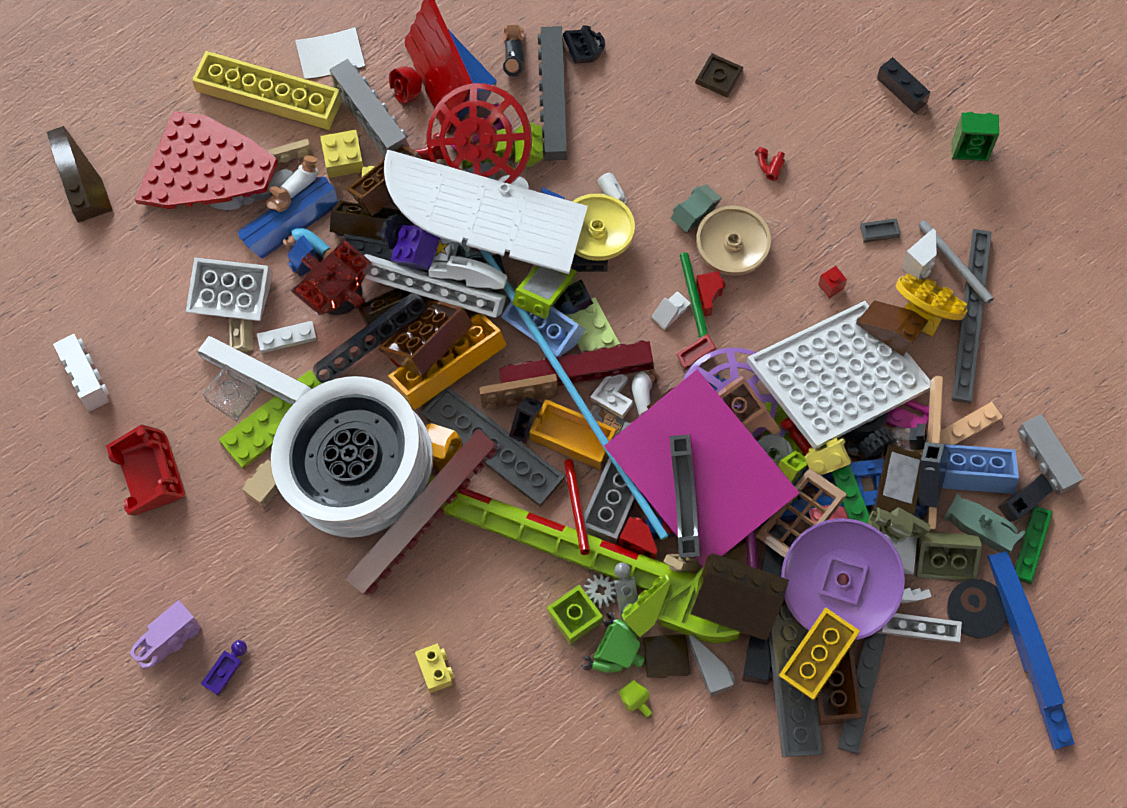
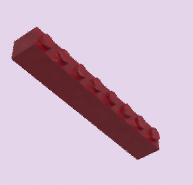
M643 340L629 345L619 344L612 348L601 347L596 351H581L578 354H563L557 357L558 362L572 384L654 369L650 341L645 342ZM547 357L540 361H525L518 365L507 364L499 368L501 383L556 374L557 386L564 385Z

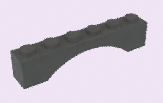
M691 435L670 436L676 496L679 558L700 556L701 549Z

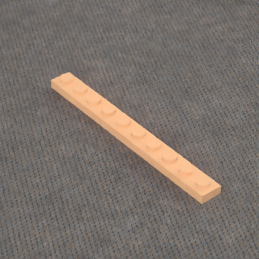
M990 402L942 429L940 432V444L958 445L1000 421L1003 417L995 405ZM922 449V450H913V451H917V452H919L920 454H923V450H924V449ZM872 477L862 478L863 492L874 491Z

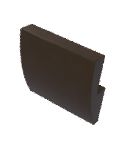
M662 635L643 638L647 678L690 675L686 635Z

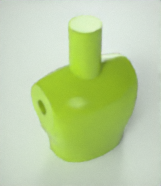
M635 679L618 692L628 711L632 712L639 708L646 718L652 714L645 704L650 697V693L645 687L638 684Z

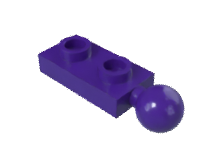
M242 640L233 642L230 654L225 650L201 683L203 687L217 696L220 695L242 663L237 659L238 656L244 655L247 651V645Z

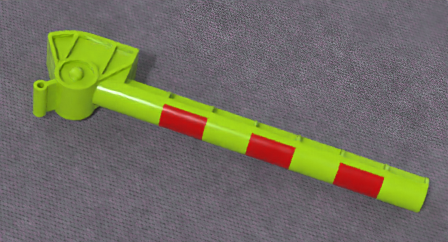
M431 475L428 485L435 478V476ZM467 488L465 490L461 489L457 494L458 498L451 505L448 504L443 509L446 515L620 580V578L615 575V566L618 563H626L630 567L628 578L634 577L636 587L643 590H650L654 586L653 583L659 577L667 575L671 580V584L657 618L658 625L687 636L693 635L698 640L707 643H727L739 639V631L690 615L703 568L697 575L683 570L676 572L671 570L666 563L587 534L590 553L588 555H581L576 529Z

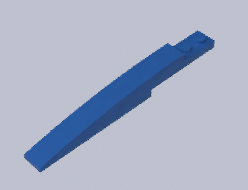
M1007 551L989 555L987 557L1024 672L1028 671L1052 748L1055 750L1074 745L1075 743L1062 706L1065 701L1011 559Z

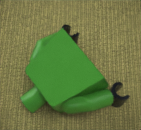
M610 612L606 613L607 617L611 618V620L606 621L603 619L604 626L608 628L593 657L595 661L593 662L588 656L583 657L584 660L590 661L588 666L581 665L582 668L590 670L593 667V670L613 673L620 672L622 669H628L631 664L638 668L641 667L645 657L637 653L640 642L637 640L635 632L626 622L614 619L613 614Z

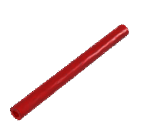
M566 459L564 467L580 554L588 555L590 548L574 462L572 459Z

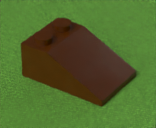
M874 300L856 324L904 356L920 335L928 320L913 310Z

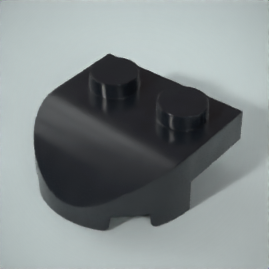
M583 25L580 30H566L563 33V38L575 64L594 62L603 52L605 39L600 32L595 33L592 31L590 26Z
M581 279L569 285L554 303L553 307L562 313L574 314L594 303Z

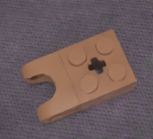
M739 376L717 392L751 435L759 427H765L772 435L780 432V428L744 377ZM736 400L742 401L741 403H739L741 405L739 408H737L736 406L734 407V402Z

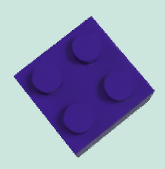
M402 225L396 246L392 252L391 261L414 269L429 270L440 237L428 233L418 226Z

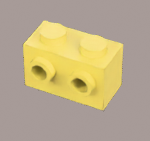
M437 643L415 652L430 694L453 685L451 679L455 677L451 666L446 667L444 662L448 659L444 648L440 649Z

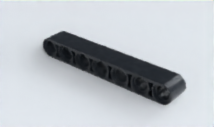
M415 293L409 294L318 361L313 367L317 380L321 383L331 381L421 315L426 308L422 298ZM419 301L416 307H411L413 302ZM403 312V316L397 319V314ZM383 324H388L385 330H381ZM373 335L370 341H365L367 336ZM352 347H358V349L355 352H350V349ZM337 358H343L339 364L334 363ZM327 369L324 375H319L321 370Z

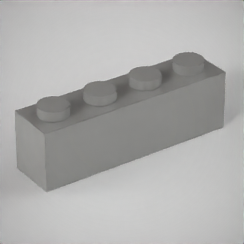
M1042 414L1020 425L1018 429L1019 438L1026 443L1030 455L1037 460L1040 471L1047 476L1049 484L1058 495L1078 486L1082 482L1081 474Z

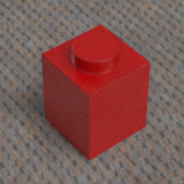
M834 266L820 276L818 285L830 299L845 288L847 279L837 266Z

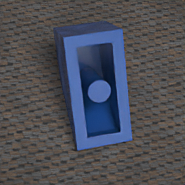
M304 235L301 236L287 255L289 268L293 273L297 272L300 277L319 265L314 248Z

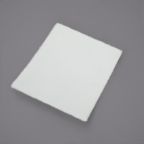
M355 27L324 36L296 40L305 79L331 75L330 68L346 59H349L352 64L355 63L358 68L365 66Z

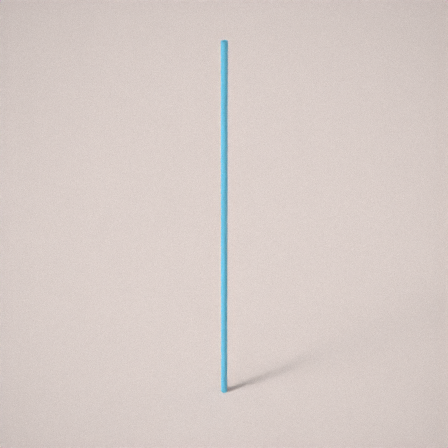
M479 249L488 265L501 271L490 252ZM507 281L504 290L513 303L515 292ZM515 306L661 540L668 537L666 531L640 490L604 447L609 442L528 312Z

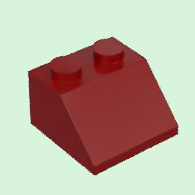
M629 517L619 537V546L656 560L657 548L649 526L640 518L635 517L634 519Z

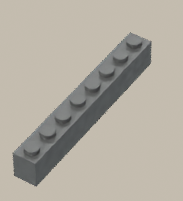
M562 26L541 27V34H537L538 45H541V49H538V60H542V65H538L539 75H542V80H539V91H543V96H539L540 107L543 106L544 110L540 111V122H544V127H542V135L545 139L543 154H545V161L567 160Z

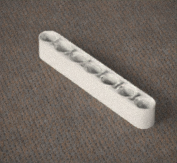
M208 336L197 351L199 356L206 361L292 405L304 394L312 390L307 385L213 337Z

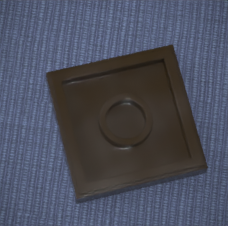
M711 53L695 84L728 97L741 75L743 67Z

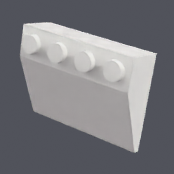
M194 257L186 313L261 321L270 290L272 270L266 265Z

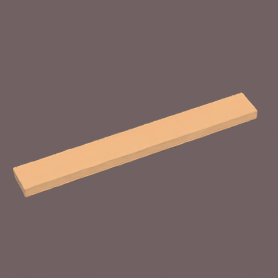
M935 376L930 383L928 442L939 444L943 389L942 376ZM927 507L924 516V522L930 525L929 532L936 529L937 508Z

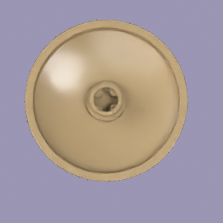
M724 206L710 212L702 220L697 231L696 246L701 259L716 272L719 271L721 274L738 276L750 273L763 264L769 254L771 234L766 222L756 212L741 206Z

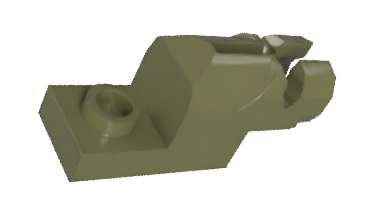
M899 507L892 512L877 508V512L873 510L868 519L869 525L898 542H902L910 536L918 539L930 531L928 523Z

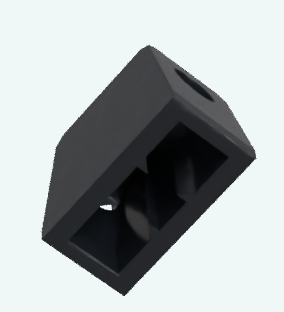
M526 397L517 407L509 437L526 444L530 438L529 432L536 418H539L538 414L543 403ZM522 423H526V428L522 427Z

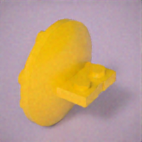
M906 273L896 283L897 290L908 301L905 308L915 311L928 320L922 332L932 337L942 319L962 320L967 314V303L954 296L953 290L948 287L941 288L930 278H926V280L918 279Z

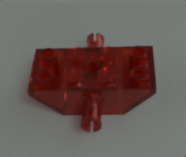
M345 239L322 262H319L310 253L306 254L308 258L305 256L302 258L301 262L312 271L291 292L316 314L322 315L334 311L346 299L355 308H359L363 304L364 298L359 296L355 290L362 284L372 262Z

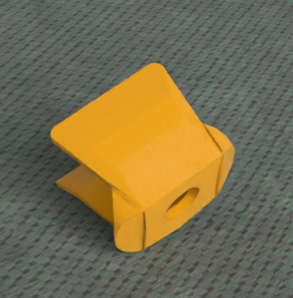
M431 423L426 428L433 447V466L438 467L439 474L462 447L463 443L456 431Z

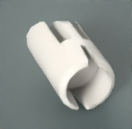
M612 173L602 175L597 181L602 192L605 195L619 199L625 204L627 198Z

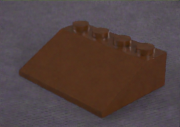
M429 298L425 302V311L389 337L378 349L409 371L423 375L473 325L463 307Z

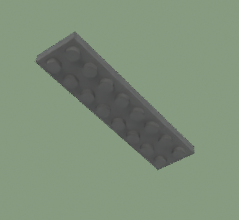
M449 387L441 391L421 413L432 424L456 431L462 440V447L478 429L482 431L498 446V452L491 460L488 459L484 464L540 507L565 479V475L523 443L509 437V433Z
M785 598L769 634L782 757L823 755L816 698L814 701L779 677V674L808 633V629L802 626L789 610Z

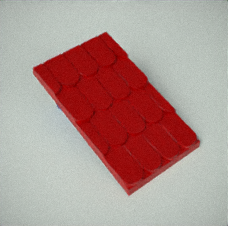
M423 0L421 9L416 14V19L410 27V32L405 37V47L414 61V68L422 77L425 92L434 108L448 93L463 85L483 83L495 86L497 80L447 28L435 0ZM478 89L477 100L486 102L492 91ZM470 90L454 95L445 104L452 110L457 105L470 101ZM469 107L460 110L455 116L459 119L470 113ZM439 110L436 116L442 125L446 116ZM451 121L446 128V133L450 132L454 125Z

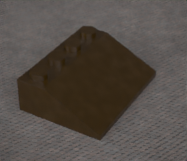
M712 553L706 558L690 615L767 641L784 600L789 580Z

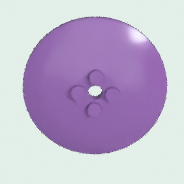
M846 518L826 520L805 530L789 548L783 562L781 574L782 578L789 580L784 596L786 604L802 626L810 630L826 607L860 630L856 640L874 634L891 620L901 603L905 586L903 564L892 542L875 527L862 521ZM844 573L848 575V584L841 585L838 583L837 578L839 574Z

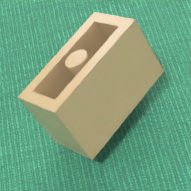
M269 460L258 466L256 474L246 480L242 489L245 496L261 508H264L279 491Z

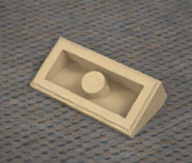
M229 318L230 347L240 352L253 351L252 320Z

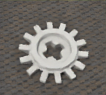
M594 574V581L588 578L587 581L590 585H584V588L588 589L585 593L589 595L590 600H593L594 605L599 603V608H602V603L609 607L608 601L615 602L612 598L616 596V592H614L615 586H613L615 580L609 581V576L603 579V574H600V579H598ZM599 585H601L602 588H607V590L604 591V595L596 593Z

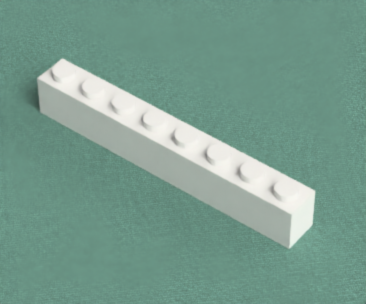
M368 254L358 258L356 276L495 318L502 314L506 299L505 295L467 286L464 283L448 278L437 279L429 277L428 272Z

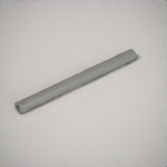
M922 220L918 224L925 234L933 229L926 220ZM936 233V247L986 304H990L994 300L993 296Z

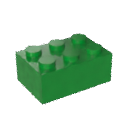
M962 112L952 138V159L989 161L999 136V114Z

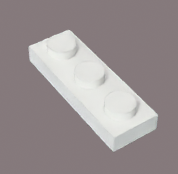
M312 321L257 334L261 353L317 340Z

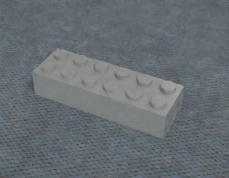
M346 59L330 68L333 87L340 89L342 100L384 158L386 157L387 150L395 151L403 144L409 147L406 140L408 138L403 128L400 129L397 126L398 122L395 117L388 114V108L384 102L380 103L376 91L369 88L367 79L364 76H360L356 64H352L349 59Z
M625 422L622 430L629 426L630 423ZM610 457L584 514L587 534L617 545L636 499Z

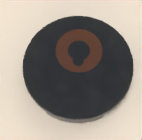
M981 579L963 581L952 590L948 598L946 607L949 620L962 622L961 633L975 639L991 637L1006 622L1007 616L998 588L988 581Z

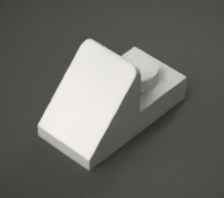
M677 291L669 299L665 297L651 316V319L665 330L691 306V303Z

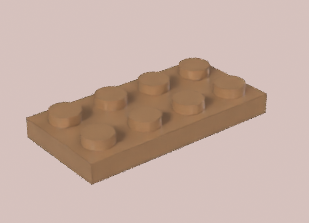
M556 374L479 387L482 408L494 409L499 405L512 406L517 402H522L526 397L534 400L539 398L551 399L557 396Z

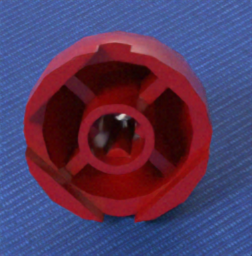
M402 66L390 71L389 85L390 89L394 88L396 94H393L395 99L403 104L416 99L421 93L422 77L413 68Z

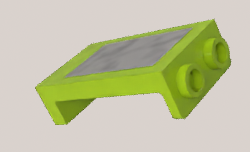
M536 265L516 289L512 304L546 319L554 303L566 288L574 283L577 271L570 268L569 274Z

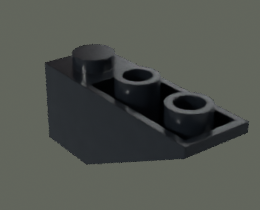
M925 442L920 465L919 506L938 507L951 454L945 444Z
M1041 473L1000 504L998 508L1009 522L1018 520L1034 508L1053 489Z

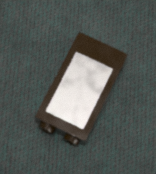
M888 444L882 454L884 460L875 503L871 507L870 514L873 510L877 512V508L892 512L899 507L914 516L919 491L922 454L917 451L902 449L898 445Z

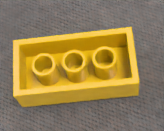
M825 607L779 674V677L814 701L860 634V630Z

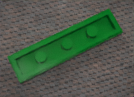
M1038 506L1031 510L1014 568L1019 580L1030 585L1033 582L1053 511Z

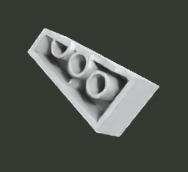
M72 334L54 343L53 345L72 380L71 382L88 412L110 402L107 397L110 393L105 384H100L99 380L102 378L97 368L93 370L91 366L94 362L90 354H85L83 351L86 349V346L82 339H77L75 334Z

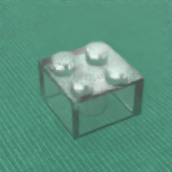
M225 364L202 394L207 403L237 422L260 391L256 383Z

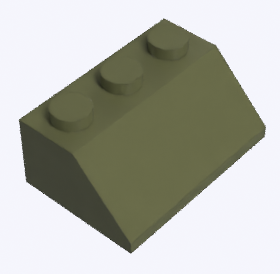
M928 532L921 536L917 541L916 576L920 578L963 581L977 579L982 549L979 535Z

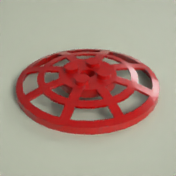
M483 83L463 85L448 93L434 109L427 129L428 154L431 162L436 163L432 147L440 146L443 157L451 168L462 170L459 166L465 159L473 162L474 173L472 174L483 177L492 176L502 169L510 175L504 183L512 185L520 177L530 158L532 149L531 125L521 104L506 90ZM478 89L492 91L502 96L505 100L498 107L489 102L477 100ZM470 90V101L463 102L452 110L445 104L454 95ZM510 105L517 112L524 133H512L510 123L503 113ZM477 106L491 110V115L487 119L477 117ZM469 107L470 118L461 122L455 114ZM441 110L446 118L441 127L440 138L431 139L434 120L438 111ZM498 117L504 125L506 134H497L493 126ZM451 121L456 127L454 137L445 138L446 128ZM475 134L480 138V142L477 145L472 142V137ZM524 140L522 157L517 168L513 169L506 163L512 151L513 141ZM506 141L503 157L500 158L494 152L498 142ZM446 145H455L458 155L454 161L450 159ZM490 159L496 164L492 169L482 173L480 162Z

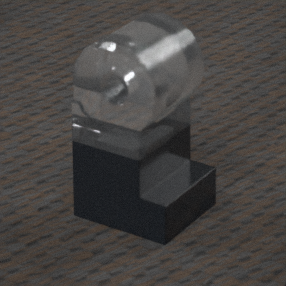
M925 423L917 424V428L895 427L891 430V434L896 440L892 445H898L905 450L924 449L928 438Z

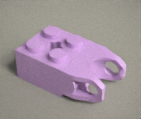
M178 600L147 626L149 630L133 645L130 654L143 669L151 668L172 652L180 650L187 639H192L199 633L201 626ZM139 647H143L138 653V656H136V649ZM152 657V661L150 663H142V661L149 660Z

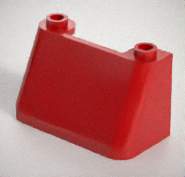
M141 424L106 445L110 461L121 465L131 497L124 500V509L127 515L136 516L178 501L185 496V490L168 438L162 430Z

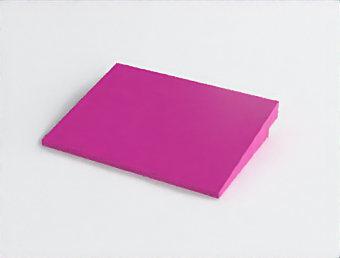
M697 369L605 444L604 447L678 537L670 436L691 435L701 555L694 556V558L704 568L706 558L710 554L714 553L723 556L797 496L799 492Z

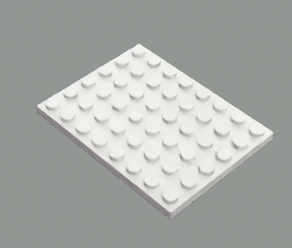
M866 301L747 357L746 362L814 450L825 445L829 440L839 438L930 391V379L907 352L904 356L900 355L856 324L869 307Z

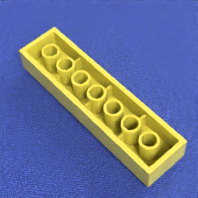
M205 51L192 79L196 92L330 130L342 102L340 89L209 51Z

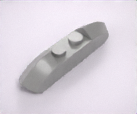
M288 169L274 172L265 193L253 194L245 198L243 195L232 197L233 201L210 204V206L217 209L232 210L241 208V205H250L261 199H269L273 195L269 191L270 187L277 186L280 188L294 173Z

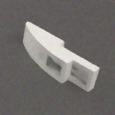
M451 256L448 262L433 261L429 269V277L455 280L466 279V285L474 288L504 289L508 280L507 275L492 266L473 259Z

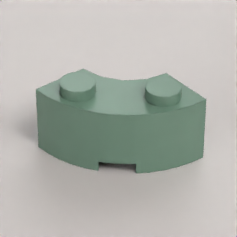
M707 184L700 187L697 186L686 201L675 206L673 209L674 213L670 219L685 232H688L700 224L705 214L708 215L716 208L722 197Z

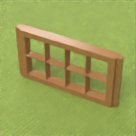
M810 468L794 486L799 492L798 495L809 502L806 508L801 513L790 505L797 497L795 496L767 520L756 536L784 558L790 547L783 542L790 533L796 537L801 535L794 529L801 519L811 526L829 520L847 496L845 492ZM808 481L820 489L813 499L801 492ZM822 492H825L834 499L827 509L815 502ZM812 505L823 512V515L816 523L805 516ZM786 509H789L798 516L791 527L779 519ZM776 522L788 530L780 540L769 533Z

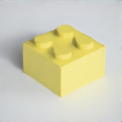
M356 130L320 136L329 178L362 172V167L364 166Z

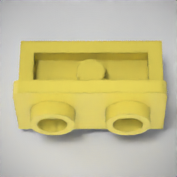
M833 438L826 442L827 445L815 450L813 447L808 449L809 452L804 458L809 468L821 476L849 465L851 461L843 446L845 443L844 438L840 440Z

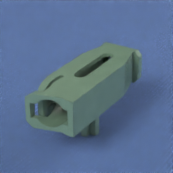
M957 494L943 520L947 521L948 519L965 534L979 535L981 543L999 553L1007 551L1009 555L1013 547L1021 540L1025 531L1022 530L1019 534H1016L1018 530L1011 522L976 502L960 498L961 495Z

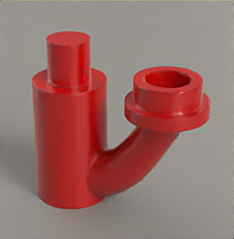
M759 147L755 151V155L758 157L762 172L766 174L767 179L777 181L785 163L783 159L785 153L779 151L777 156L773 157L770 166H768L765 161L768 158V150Z

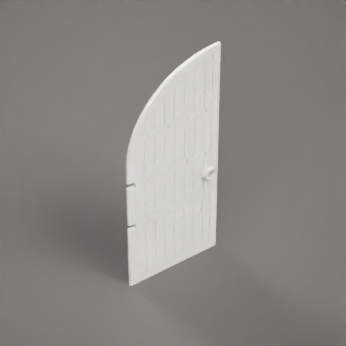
M387 150L384 162V176L389 194L399 210L415 225L428 233L461 244L464 239L468 241L467 246L504 256L505 251L510 252L509 258L569 274L588 206Z

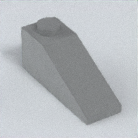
M693 635L689 636L688 643L709 697L732 690L733 683L735 682L732 671H728L727 666Z

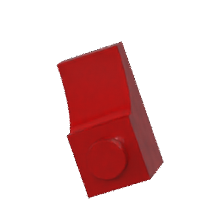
M719 271L697 275L696 286L704 316L712 315V303L718 296H722L723 289L725 288L724 278L720 277Z

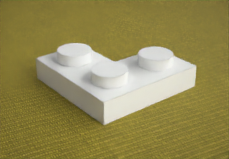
M622 374L605 377L592 394L591 401L623 419L633 406L632 400L620 394V391L628 382V378Z

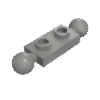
M622 562L615 566V575L620 580H615L614 585L620 617L623 621L622 614L624 608L629 604H634L638 600L634 577L628 578L630 567Z

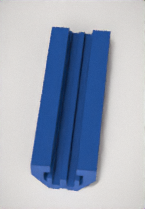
M325 176L316 177L309 186L291 198V203L285 211L279 212L269 209L240 229L238 236L258 257L264 258L283 245V240L289 239L288 237L292 235V230L298 228L306 229L329 213L338 203L335 188L328 182Z

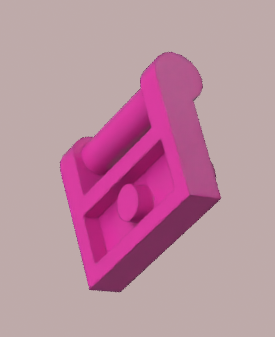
M910 400L903 405L924 413L923 417L897 407L888 412V417L884 424L910 435V428H917V424L921 423L926 425L929 418V405L925 406Z

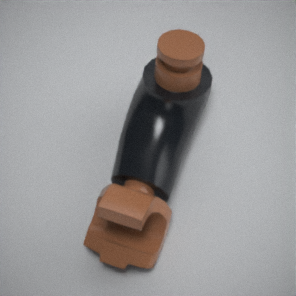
M510 24L504 27L505 62L503 63V70L511 77L521 74L525 63L521 42L524 41V28L517 24Z

